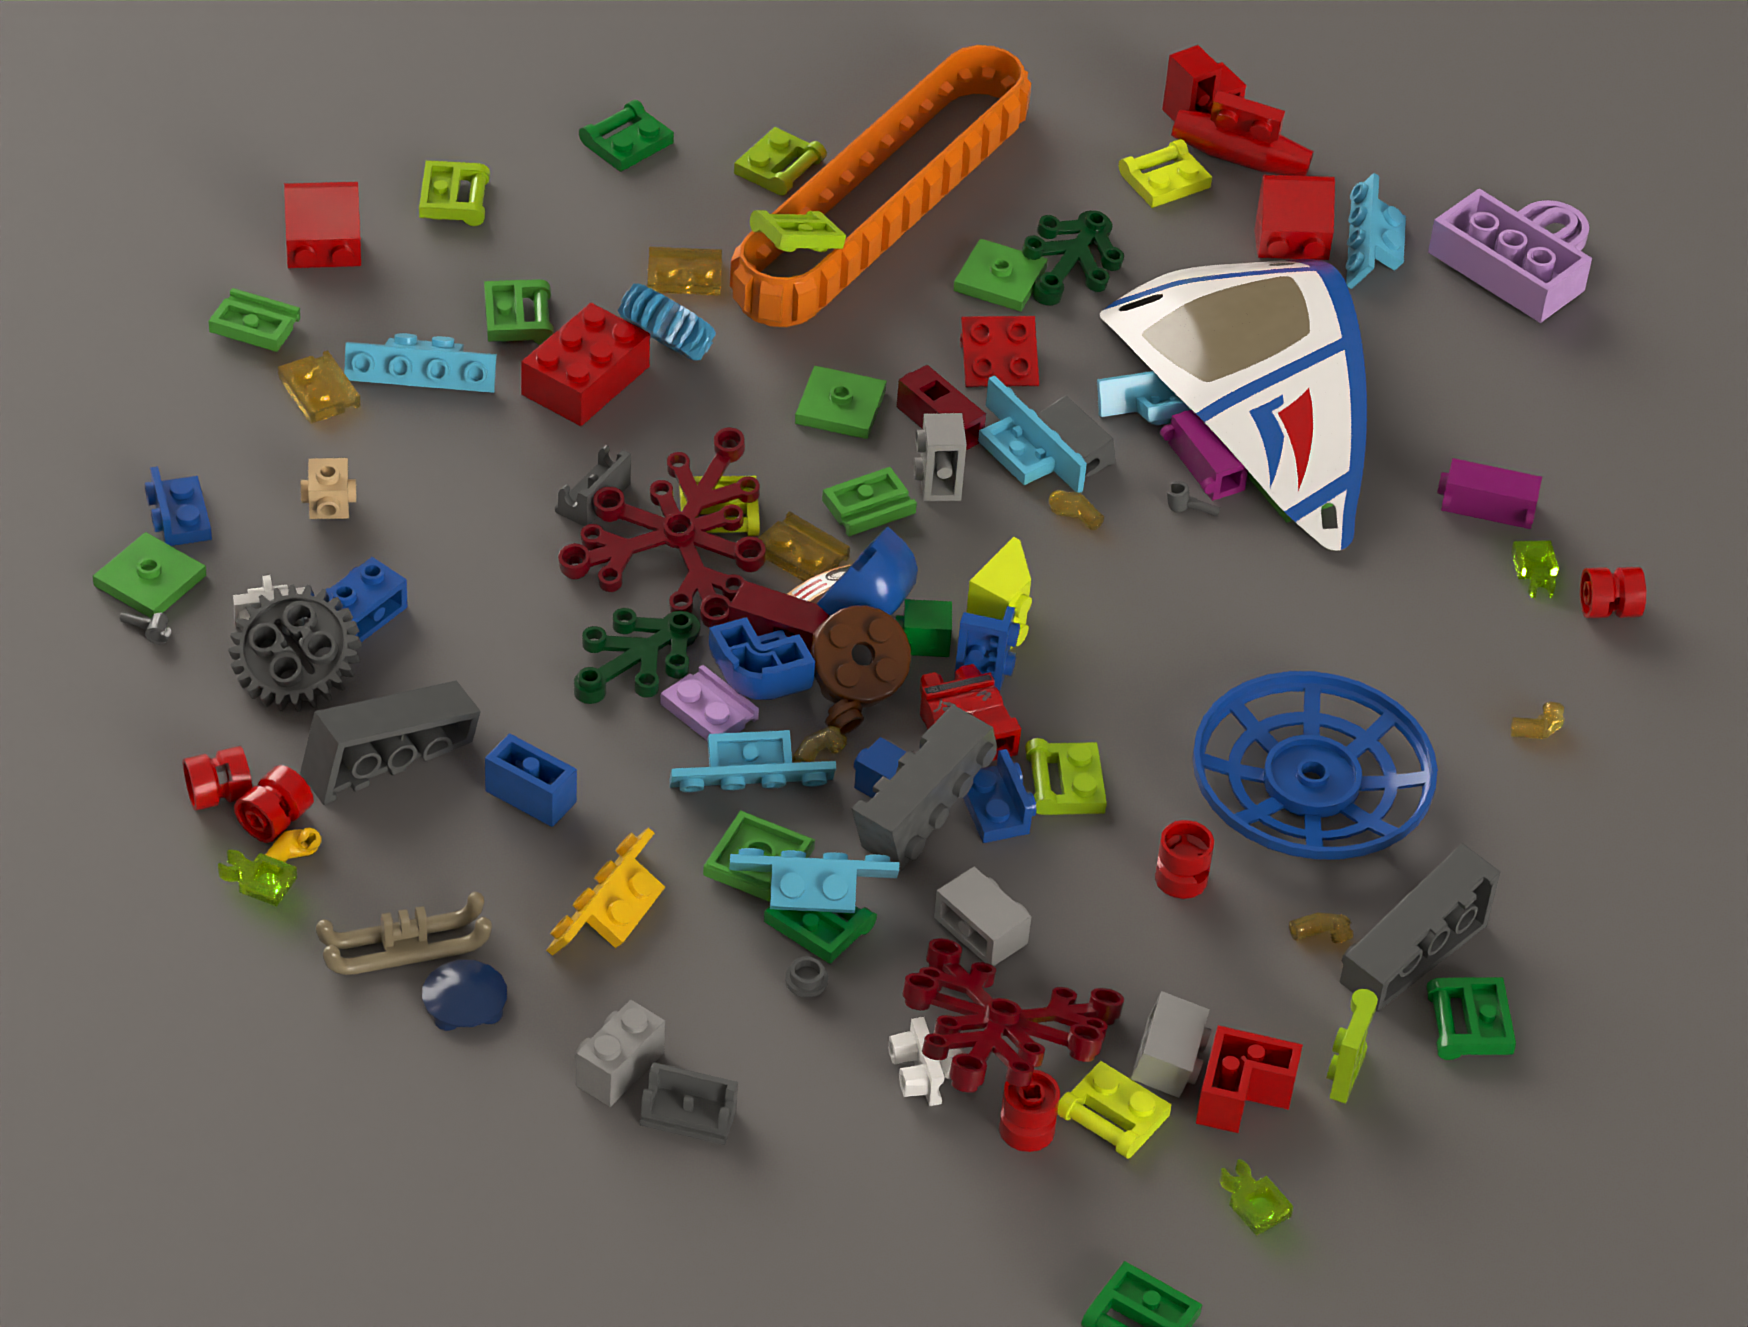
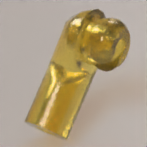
M1056 490L1049 496L1050 509L1058 516L1079 518L1090 530L1098 529L1104 522V516L1081 493Z
M1546 702L1543 705V714L1539 715L1536 719L1512 717L1511 736L1535 739L1548 738L1563 726L1565 721L1563 717L1564 706L1558 702Z
M828 726L812 733L803 739L792 756V763L813 762L818 753L826 747L832 754H837L847 745V737L840 733V728L835 726Z
M1317 912L1289 922L1291 936L1296 941L1330 931L1331 940L1335 944L1350 940L1354 936L1353 930L1350 927L1352 922L1346 915Z

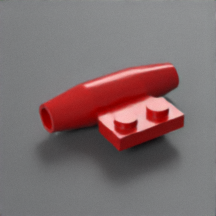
M1217 90L1211 113L1180 109L1171 133L1172 137L1184 140L1186 144L1209 156L1260 172L1278 175L1306 176L1314 151L1280 134L1285 115L1284 110Z

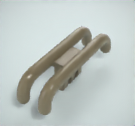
M472 892L468 896L466 906L455 912L426 917L424 906L415 907V919H409L408 911L404 909L398 911V922L394 923L390 912L382 913L380 926L347 932L334 931L331 921L323 919L317 923L316 933L319 940L327 946L323 951V959L326 966L335 973L353 975L475 951L489 939L492 923L486 917L477 919L483 910L484 896L479 892ZM477 919L474 931L467 936L428 943L427 934L457 929ZM382 942L385 952L345 958L340 956L339 949H349Z

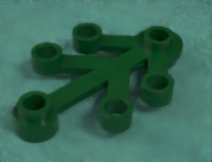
M1090 210L1081 213L1078 220L1059 221L1058 218L1052 215H1044L1040 218L1037 233L1042 238L1054 239L1057 235L1078 234L1075 239L1047 242L1035 235L1025 238L1022 254L1028 259L1037 260L1042 256L1064 254L1051 272H1046L1037 278L1033 289V296L1036 301L1047 306L1058 304L1064 291L1063 281L1077 261H1079L1086 276L1085 283L1090 290L1102 292L1106 289L1110 278L1106 270H1119L1124 260V253L1120 249L1113 247L1108 236L1111 234L1113 226L1111 220L1100 211ZM1091 243L1096 244L1102 256L1100 263L1106 270L1097 266L1088 247Z
M620 608L613 613L612 626L615 632L623 635L630 634L633 631L655 634L648 638L606 635L605 630L601 627L591 626L586 628L582 633V646L587 652L616 651L624 653L598 669L594 667L581 669L574 678V696L577 700L586 704L600 702L606 695V683L641 662L640 672L635 676V692L641 697L655 696L659 691V676L656 674L658 651L668 644L671 645V653L665 658V672L671 678L680 679L685 677L689 673V657L686 655L687 647L692 645L700 634L699 619L685 611L671 612L663 619L637 617L632 609Z

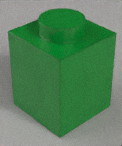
M905 599L903 615H896L895 620L901 625L907 635L911 647V655L949 657L952 635V601Z

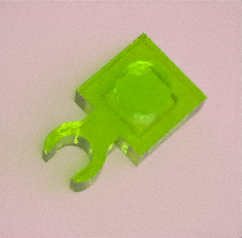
M1551 540L1513 541L1511 554L1518 579H1530L1528 592L1532 598H1536L1538 587L1548 590L1549 598H1552L1555 592V578L1557 577L1559 567Z
M231 849L227 851L228 863L234 866L218 863L219 877L228 882L239 881V893L276 907L297 879V867L261 853L258 854L254 861L246 859L241 852Z
M1242 1159L1237 1160L1235 1172L1239 1177L1231 1176L1224 1167L1221 1168L1219 1182L1225 1190L1233 1193L1231 1194L1230 1206L1256 1236L1292 1217L1294 1206L1268 1176L1256 1181L1251 1176L1249 1165Z

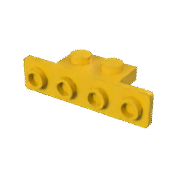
M649 827L638 836L630 833L615 850L620 855L615 862L609 860L594 876V879L598 882L593 890L588 887L573 903L572 906L577 910L572 917L566 915L551 931L550 934L555 939L546 949L549 954L553 956L570 943L585 922L614 948H617L626 940L665 889V886L635 859L655 834Z

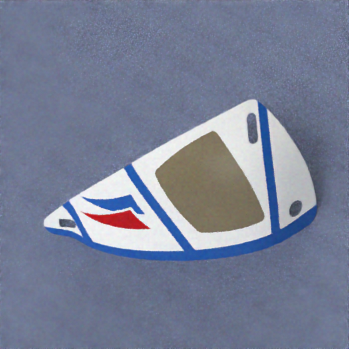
M1294 259L1187 268L1159 276L1120 297L1101 311L1100 318L1201 418L1257 480L1275 503L1296 524L1329 550H1343L1351 544L1354 538L1356 509L1366 447V374L1361 334L1353 300L1344 278L1333 265L1315 259ZM1284 263H1291V264H1293V265H1284V266H1270V265H1272V264H1284ZM1154 295H1163L1160 300L1128 311H1119L1124 305ZM1332 503L1336 507L1338 528L1323 529L1321 508L1324 504Z

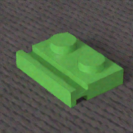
M232 288L229 298H225L209 319V332L278 352L292 332L293 324L301 319L300 307Z
M891 467L823 489L822 501L840 525H844L848 537L915 514L917 508L916 500H911L908 496L909 491Z

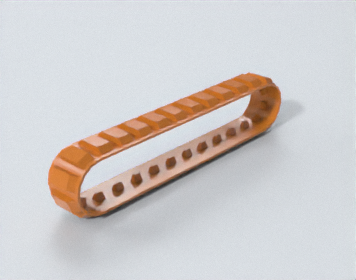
M987 45L964 47L952 53L771 213L805 215L808 211H820L825 215L951 101L960 96L970 94H986L1000 98L845 239L843 249H834L813 269L793 277H773L761 273L784 251L776 248L774 243L763 232L751 231L744 238L741 245L735 248L730 268V287L733 289V299L739 304L743 313L755 322L773 327H790L811 319L1018 129L1019 124L1026 120L1030 103L1032 83L1028 80V72L1024 69L1018 57L1007 50Z

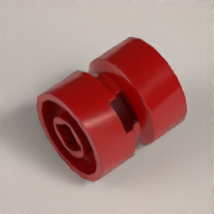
M1607 567L1585 568L1580 581V603L1584 617L1608 618L1612 612H1615L1619 618L1641 617L1646 605V580L1642 568L1617 567L1614 573H1611Z
M241 746L219 750L215 758L212 759L207 754L184 758L182 761L187 792L195 811L218 806L221 798H225L229 803L236 802L253 787L248 762ZM223 771L226 783L219 784L217 772Z
M278 765L259 781L258 786L250 788L236 801L234 811L239 823L252 837L261 842L270 843L279 837L289 827L291 822L301 817L312 806L314 799L309 785L302 776L288 766Z
M1181 820L1167 825L1162 831L1155 881L1165 894L1174 898L1187 899L1198 896L1206 889L1215 842L1212 832L1196 821Z
M1034 1070L1031 1084L1025 1087L1012 1085L1008 1081L1005 1082L999 1132L1001 1138L1008 1146L1018 1151L1033 1152L1045 1148L1053 1140L1060 1088L1051 1075L1041 1070Z

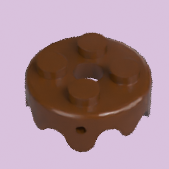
M854 605L840 609L830 615L813 633L810 653L815 660L814 677L821 688L822 695L830 702L837 703L848 699L849 702L859 701L863 708L874 706L892 696L903 685L909 673L911 647L907 635L901 625L891 615L878 608L867 605ZM855 645H864L870 650L872 659L869 665H859L853 660L852 649Z

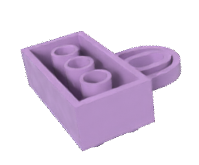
M1477 189L1434 219L1428 253L1539 323L1585 291L1592 261L1590 256L1581 251L1586 245L1589 223L1586 217L1573 206L1558 201H1537L1517 212L1481 189ZM1552 223L1565 225L1563 229L1554 234L1544 229Z

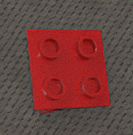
M1035 316L961 317L962 333H960V348H963L965 387H988V379L994 375L1006 387L1039 386Z

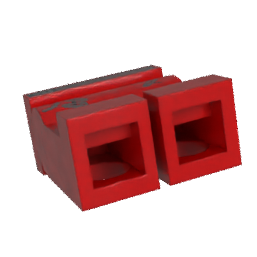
M974 664L965 665L955 671L954 681L945 683L937 672L922 675L920 680V716L923 722H925L927 730L952 705H955L992 726L996 740L1001 738L1004 740L1005 744L997 748L996 755L992 761L997 760L999 750L1007 749L1010 757L1018 755L1021 727L1016 717L1011 718L1008 714L1002 696L997 687L994 686L995 681L991 672L981 674Z

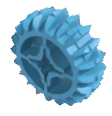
M633 284L630 290L626 291L623 296L622 303L618 309L620 317L649 332L651 338L689 359L701 360L713 344L712 340L716 332L710 324L684 306L652 288L642 284Z

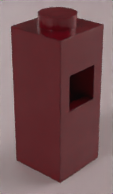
M929 365L909 372L899 379L896 407L923 429L924 414L962 413L967 444L966 450L979 444V430L985 428L986 413Z
M744 580L729 605L728 622L747 617L757 636L783 630L786 637L800 634L809 652H811L813 633L829 615L815 603Z

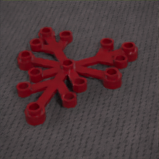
M727 427L715 434L714 451L716 455L698 485L690 470V459L687 454L674 452L668 456L667 472L671 477L677 479L687 501L682 511H679L674 500L672 484L666 480H657L650 486V499L653 504L660 506L664 517L625 504L623 492L616 487L609 486L599 489L593 497L594 511L599 518L605 522H614L622 519L653 531L627 539L604 531L597 524H588L582 528L580 533L582 545L577 543L568 544L560 550L558 558L561 572L570 579H580L588 573L590 567L609 562L598 573L599 586L606 592H615L622 586V572L633 554L666 544L671 548L679 549L688 569V574L680 588L669 598L670 612L685 611L692 613L693 597L698 592L702 601L700 611L703 624L709 628L728 623L729 605L739 590H730L728 587H741L744 579L736 574L727 575L705 567L695 546L734 559L736 565L745 572H756L765 564L766 548L763 541L759 538L744 537L735 543L707 533V531L720 527L727 531L739 530L744 523L743 511L739 506L726 505L721 511L698 517L703 509L735 499H739L744 503H752L759 498V481L750 476L739 479L737 483L715 489L729 463L736 462L744 454L745 438L743 433L736 428ZM676 463H682V464H684V465L681 466V467H675V466H673V465L676 464ZM745 488L754 489L750 492L743 491ZM659 491H665V492H667V493L664 494V495H658V494H656V493L659 492ZM729 516H736V517H737V518L734 519V520H728V519H726V518L729 517ZM591 535H596V536H598L596 539H588V538H587L588 536H591ZM610 576L616 577L612 581L605 580V578ZM714 587L722 590V595L716 594ZM678 602H685V603H687L685 606H676V605H675V604L678 603Z
M936 938L929 942L926 961L929 963V966L921 968L919 973L908 974L905 977L902 991L905 1004L911 1009L924 1011L928 1010L930 1005H934L964 1015H941L937 1017L934 1033L927 1034L924 1038L922 1054L932 1060H944L948 1057L949 1049L973 1047L969 1054L961 1053L955 1055L952 1058L949 1071L952 1086L961 1092L967 1093L975 1092L978 1086L984 1083L987 1070L986 1061L992 1052L1007 1067L1005 1079L1010 1084L1020 1087L1029 1086L1032 1081L1034 1068L1042 1065L1045 1054V1047L1035 1042L1030 1036L1066 1046L1069 1049V1055L1075 1060L1082 1062L1093 1061L1095 1056L1101 1052L1108 1025L1114 1024L1115 1019L1120 1018L1124 1004V997L1119 992L1108 988H1096L1091 991L1089 1003L1076 1004L1077 993L1066 987H1055L1052 990L1047 1007L1021 1010L1017 1003L1003 998L993 999L983 989L994 984L996 968L985 962H975L971 965L969 974L959 964L962 947L955 941L944 938ZM942 987L966 994L974 1003L939 992L942 990ZM1055 1021L1071 1027L1068 1033L1039 1023ZM984 1029V1031H975V1032H965V1033H961V1031H965V1030ZM1002 1036H1007L1016 1045V1047L1018 1048V1054L1009 1046V1044L1002 1038Z

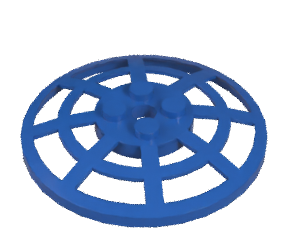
M1288 671L1268 674L1248 680L1230 689L1216 700L1203 716L1196 732L1192 757L1194 775L1202 795L1212 810L1227 825L1244 837L1268 849L1310 859L1340 860L1361 857L1386 849L1405 838L1419 825L1430 808L1436 790L1438 771L1435 752L1426 732L1402 705L1383 692L1360 681L1340 675L1315 671ZM1291 691L1304 692L1303 712L1283 713L1258 721L1244 705L1254 699L1270 694ZM1320 694H1331L1355 701L1372 709L1381 716L1369 728L1364 730L1345 719L1320 713ZM1232 713L1246 731L1234 743L1229 755V761L1205 754L1212 732L1227 715ZM1303 725V735L1289 737L1281 742H1278L1269 733L1283 727ZM1393 726L1405 736L1413 747L1421 766L1420 772L1397 775L1391 756L1378 741ZM1320 727L1341 732L1353 738L1354 741L1345 747L1333 739L1320 736ZM1254 741L1268 753L1264 769L1241 764L1244 753ZM1368 750L1379 763L1383 776H1362V769L1357 758ZM1205 769L1228 776L1232 791L1245 810L1233 814L1219 800L1208 784ZM1308 772L1316 773L1320 776V779H1309L1303 774ZM1241 779L1264 783L1270 798L1257 805L1254 804L1246 793ZM1422 786V795L1417 809L1406 823L1397 828L1382 821L1392 808L1397 789ZM1359 791H1384L1380 804L1371 814L1353 804L1359 795ZM1285 809L1294 814L1304 816L1305 829L1284 824L1270 817V815ZM1339 813L1356 823L1342 829L1322 831L1321 818L1334 816ZM1260 821L1265 826L1280 833L1305 839L1306 845L1273 837L1250 826V824ZM1366 830L1382 836L1362 844L1323 847V840L1344 839L1361 834Z

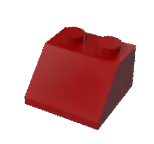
M1263 175L1254 229L1258 258L1329 260L1334 234L1335 177Z
M358 182L284 183L288 268L361 266Z

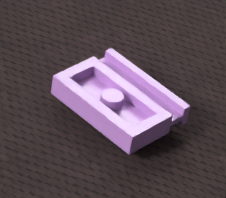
M704 665L699 667V672L696 674H688L661 692L660 704L706 741H708V734L739 733L745 728L747 722L758 720L759 708L744 696L738 694L729 684Z

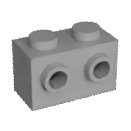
M962 413L924 414L923 429L916 430V452L920 453V457H914L913 475L914 480H921L923 501L961 500L967 447Z
M975 866L937 890L934 918L983 962L995 966L1028 944L1031 915L1022 904L1013 901L1000 889L992 878L986 877Z
M1161 991L1148 1017L1131 1080L1178 1098L1187 1082L1195 1084L1203 1064V1060L1196 1057L1198 1052H1204L1212 1030L1205 1027L1210 1009Z
M630 1000L619 1011H613L605 1020L603 1027L592 1038L584 1039L576 1050V1086L611 1107L652 1066V1063L656 1062L664 1054L665 1020L633 1000Z

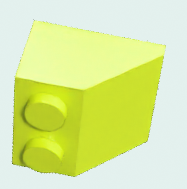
M1013 537L969 581L966 613L1003 620L1007 606L1014 607V623L1020 624L1016 646H1020L1028 634L1029 626L1026 625L1027 612L1032 604V598L1029 597L1031 576L1019 539Z

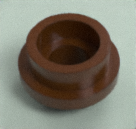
M848 699L837 702L828 710L829 716L825 720L827 728L834 730L837 735H844L853 731L864 721L861 713L863 707L859 701L849 702Z

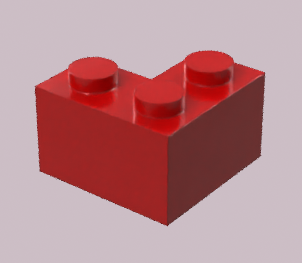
M1199 45L1169 55L1162 110L1174 122L1180 109L1211 113L1217 90L1245 98L1246 84L1223 62L1217 63Z
M1218 1025L1203 1082L1196 1124L1239 1133L1246 1100L1289 1110L1303 1044Z

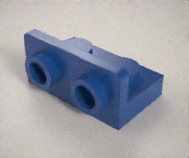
M158 466L150 467L151 482H145L144 485L148 506L155 505L156 509H151L154 532L162 531L164 542L170 546L212 540L211 526L198 476L162 481Z
M1007 606L1003 620L963 612L960 621L955 671L961 666L974 664L981 674L991 672L995 681L994 686L1001 690L1005 675L1012 676L1017 653L1010 652L1011 646L1016 647L1020 624L1014 623V607Z
M1007 749L999 750L997 765L981 768L974 776L969 792L963 797L983 843L1030 834L1032 816L1036 815V802L1032 792H1026L1023 786V775L1020 765L1017 762L1013 763Z

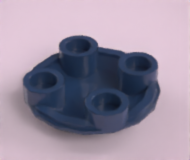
M455 960L439 966L429 974L422 987V1001L427 1012L434 1017L435 1025L445 1031H450L457 1027L495 1024L503 1016V1007L507 1002V985L502 975L488 964L476 960Z

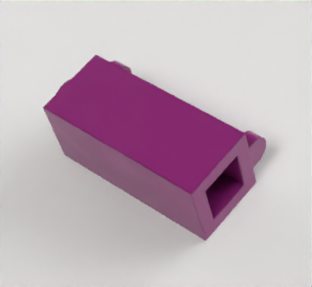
M1192 410L1172 415L1171 424L1164 426L1160 434L1164 440L1168 441V444L1211 500L1245 491L1248 470L1201 418Z
M1452 458L1449 473L1441 472L1437 494L1444 495L1441 511L1531 529L1542 477Z

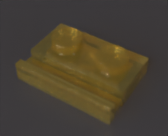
M649 247L647 287L652 288L658 293L720 295L722 250Z
M328 350L323 352L322 357L316 359L312 355L278 366L279 379L310 424L344 413L347 407L354 406L355 409L361 407L360 395Z
M790 511L782 522L778 520L758 537L765 544L766 559L804 582L823 572L838 568L842 560L847 561L850 558V546Z

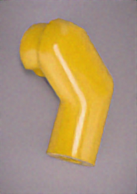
M310 827L285 831L261 859L262 866L268 872L277 873L288 859L312 855L321 844L320 833Z

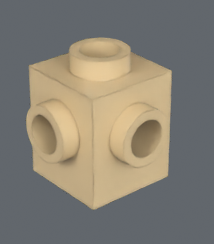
M348 458L309 459L308 480H301V503H309L310 519L349 518V503L356 502V479H349Z

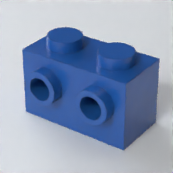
M374 557L369 558L359 567L353 568L347 576L331 588L325 589L329 595V601L338 597L343 605L342 609L349 608L353 616L351 621L356 622L360 631L355 636H358L361 642L408 607L407 579Z
M509 733L485 757V791L553 827L577 802V769Z

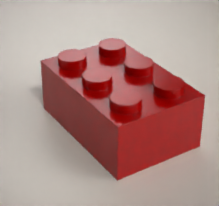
M590 302L521 361V395L581 427L650 367V333Z

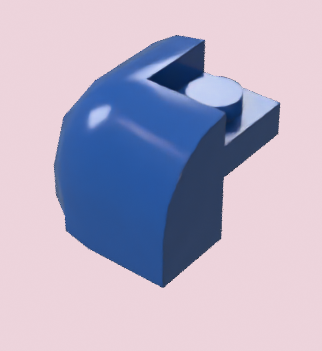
M887 526L860 554L848 570L826 591L817 602V605L829 616L840 609L854 605L871 606L892 615L901 606L916 584L918 567L913 552Z
M747 617L709 627L711 655L725 680L738 694L752 700H773L809 690L813 686L815 660L800 634L786 637L784 631L779 630L757 636Z

